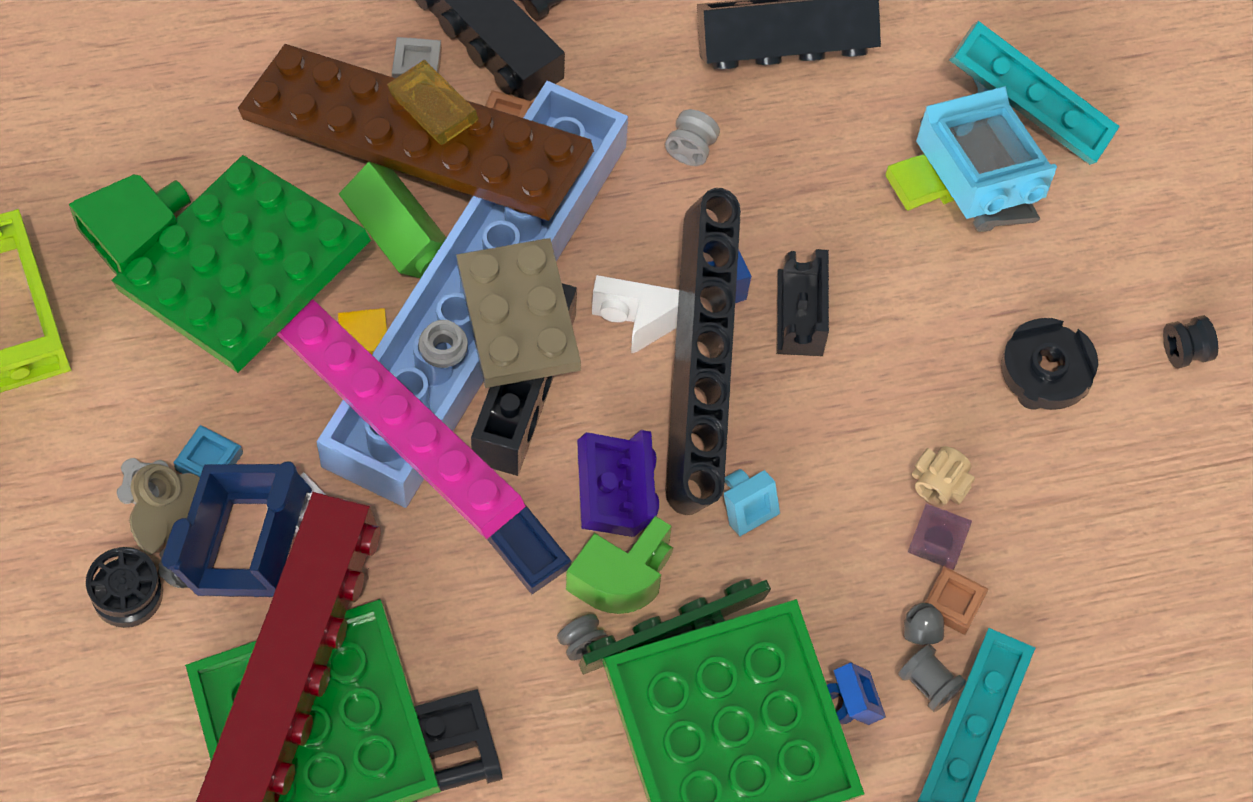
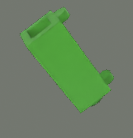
M368 162L342 189L339 196L398 272L421 279L447 237L394 170Z

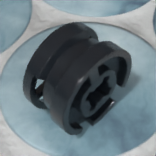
M119 547L108 550L94 560L86 575V589L98 616L110 625L122 628L140 625L149 620L161 605L163 590L156 567L150 557L138 549ZM118 556V559H115L107 563L106 565L104 564V562L108 559ZM98 568H100V571L96 574L94 578V574L96 573Z

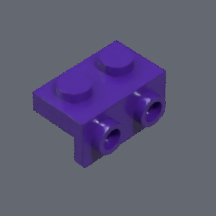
M640 430L630 440L586 432L577 440L581 529L634 537L650 524L659 511V497L655 493L654 481L657 457L655 450L652 449L651 431Z

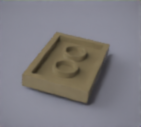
M550 238L456 254L457 267L485 388L581 371V359Z

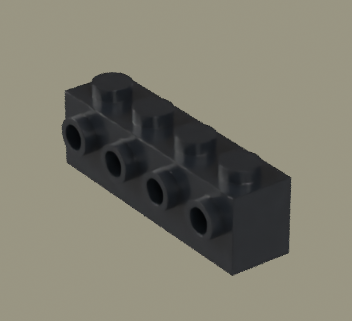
M735 0L697 4L700 57L707 64L712 63L714 69L736 68L739 66L740 60L756 59V64L758 65L779 64L782 62V56L799 55V60L802 61L821 60L825 58V52L842 51V56L847 57L863 56L868 54V48L881 47L879 0Z

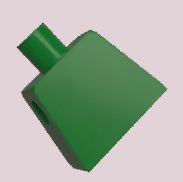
M133 174L74 200L69 204L78 231L117 275L119 272L123 274L127 265L132 260L142 257L157 242L164 229L177 223L174 214L189 205L191 200L184 187L177 180L154 192L141 175Z

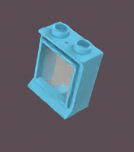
M1006 86L926 106L916 142L966 219L984 214L992 215L1002 209L1024 203L1032 204L1042 198H1046L1057 166L1056 164L1049 163L1009 105Z

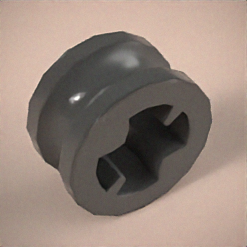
M588 614L566 625L558 633L557 639L559 643L569 647L566 651L569 660L581 659L583 655L588 653L586 650L588 645L608 636L606 631L597 629L599 619L596 615Z

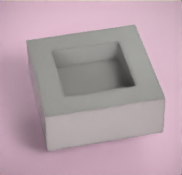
M397 37L392 77L419 86L437 87L442 52L441 40Z

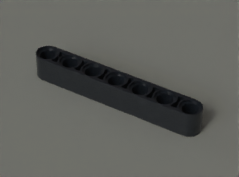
M713 188L701 196L686 211L683 224L666 477L667 501L670 507L683 515H693L718 501L723 494L725 484L741 210L736 196L724 188ZM706 209L711 210L716 215L718 222L713 221L709 217ZM703 252L713 258L715 267L706 262ZM700 297L710 302L713 312L703 307ZM697 341L707 347L710 358L700 352ZM694 387L700 388L704 392L707 404L697 399ZM692 433L697 434L702 439L704 451L699 450L694 445L691 437ZM689 479L698 484L701 490V498L695 497L691 493L688 485Z

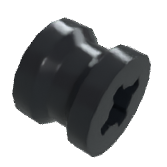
M1205 315L1192 318L1188 324L1183 325L1177 321L1165 325L1163 343L1167 357L1173 367L1177 369L1187 367L1192 360L1196 359L1204 363L1215 360L1218 356L1217 334L1212 322Z

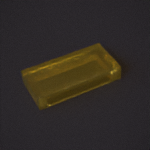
M425 59L387 84L391 95L441 146L479 120L476 110Z

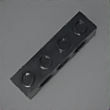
M562 283L573 325L576 317L577 287ZM554 376L489 388L471 436V447L492 469L519 476Z

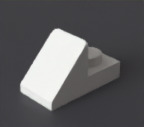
M596 275L593 289L592 315L602 316L611 322H635L631 353H635L677 328L679 290Z

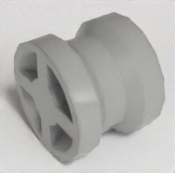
M692 109L683 110L676 120L677 130L672 131L668 135L665 147L667 152L679 162L690 166H700L706 162L710 151L708 146L716 142L720 134V128L713 118L703 112Z

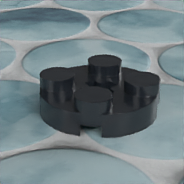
M1054 318L1034 319L1018 327L1006 344L1001 360V369L1006 384L1018 396V401L1021 405L1031 410L1039 408L1050 410L1063 409L1078 403L1087 396L1098 369V355L1093 343L1085 333L1079 329L1075 333L1070 328L1062 326L1064 321ZM1042 356H1048L1051 362L1059 361L1061 364L1054 372L1047 371L1040 366Z

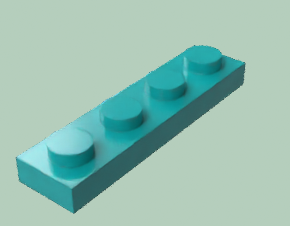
M980 21L971 26L949 59V61L988 90L1006 86L1009 105L1089 165L1098 161L1120 128L1119 125Z
M988 628L917 802H975L1036 647Z

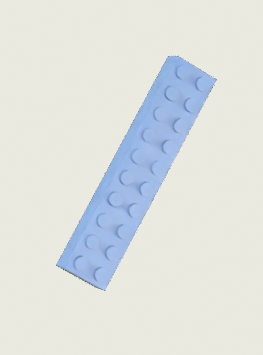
M546 81L523 118L591 139L594 149L591 157L550 221L473 196L372 354L452 431H454L483 383L457 267L456 254L550 238L557 261L626 148L627 115L550 81ZM434 321H452L465 332L468 349L465 357L458 364L447 368H439L428 364L422 358L419 352V337L422 331ZM445 342L435 346L439 350H446L452 347L449 343ZM344 400L316 441L322 468L404 508H407L424 480Z

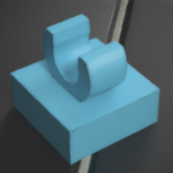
M742 469L725 477V483L731 488L724 492L730 527L739 536L746 534L780 514L776 483L765 470L751 478Z

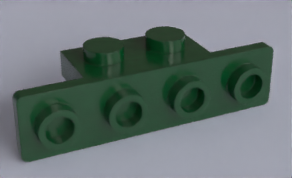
M745 579L726 588L723 591L725 597L708 603L706 598L703 597L683 605L678 609L680 615L662 622L660 616L645 620L632 628L633 635L616 641L613 635L601 638L586 647L588 653L582 656L579 663L581 672L585 675L604 667L603 659L605 657L725 621V616L763 601L770 592L771 587L767 580L753 585L751 579Z

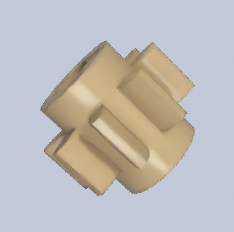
M948 446L941 447L937 454L927 448L914 465L916 468L912 473V476L918 479L915 484L917 493L930 504L939 507L945 506L949 499L959 505L972 488L970 485L975 480V477L968 473L971 469V463L968 458L960 451Z

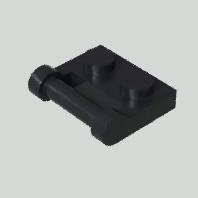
M478 689L415 706L431 759L477 747L480 759L435 772L441 792L486 779L487 784L503 780Z

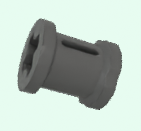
M926 645L902 667L898 675L904 681L910 680L930 700L928 707L933 712H936L962 689L966 680L961 675L954 676L935 656L936 649L932 645Z

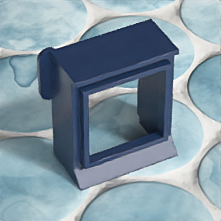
M289 461L282 464H205L187 519L181 518L172 526L162 557L163 566L170 569L197 596L273 597L287 561L306 493H311L312 488L298 474L296 466ZM233 504H267L268 510L250 569H213Z

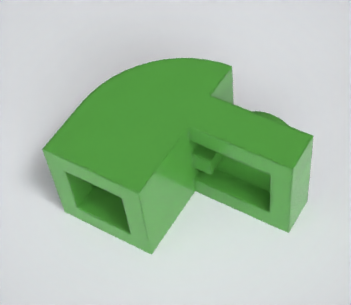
M655 516L629 553L594 533L567 570L566 591L595 609L607 613H630L645 607L659 594L661 574L659 572L663 569L673 552V547L669 545L672 526Z

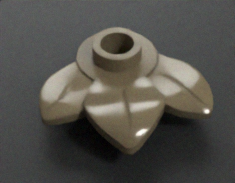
M161 464L146 465L135 473L131 481V493L136 504L131 512L129 521L133 537L145 553L151 555L164 542L167 544L173 524L181 518L187 519L200 477L192 473L176 474L171 468ZM149 482L154 483L158 487V497L151 493L148 486Z

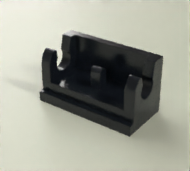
M816 249L811 255V261L807 263L796 262V252L790 251L785 255L783 269H778L776 354L823 356L829 333V250Z

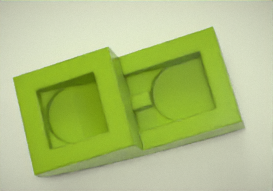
M925 154L887 167L885 176L907 211L940 198L943 204L954 201Z

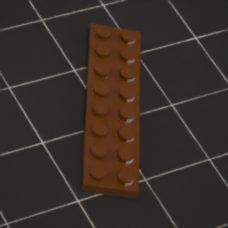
M284 44L238 107L243 120L550 221L594 152L591 139L288 44Z

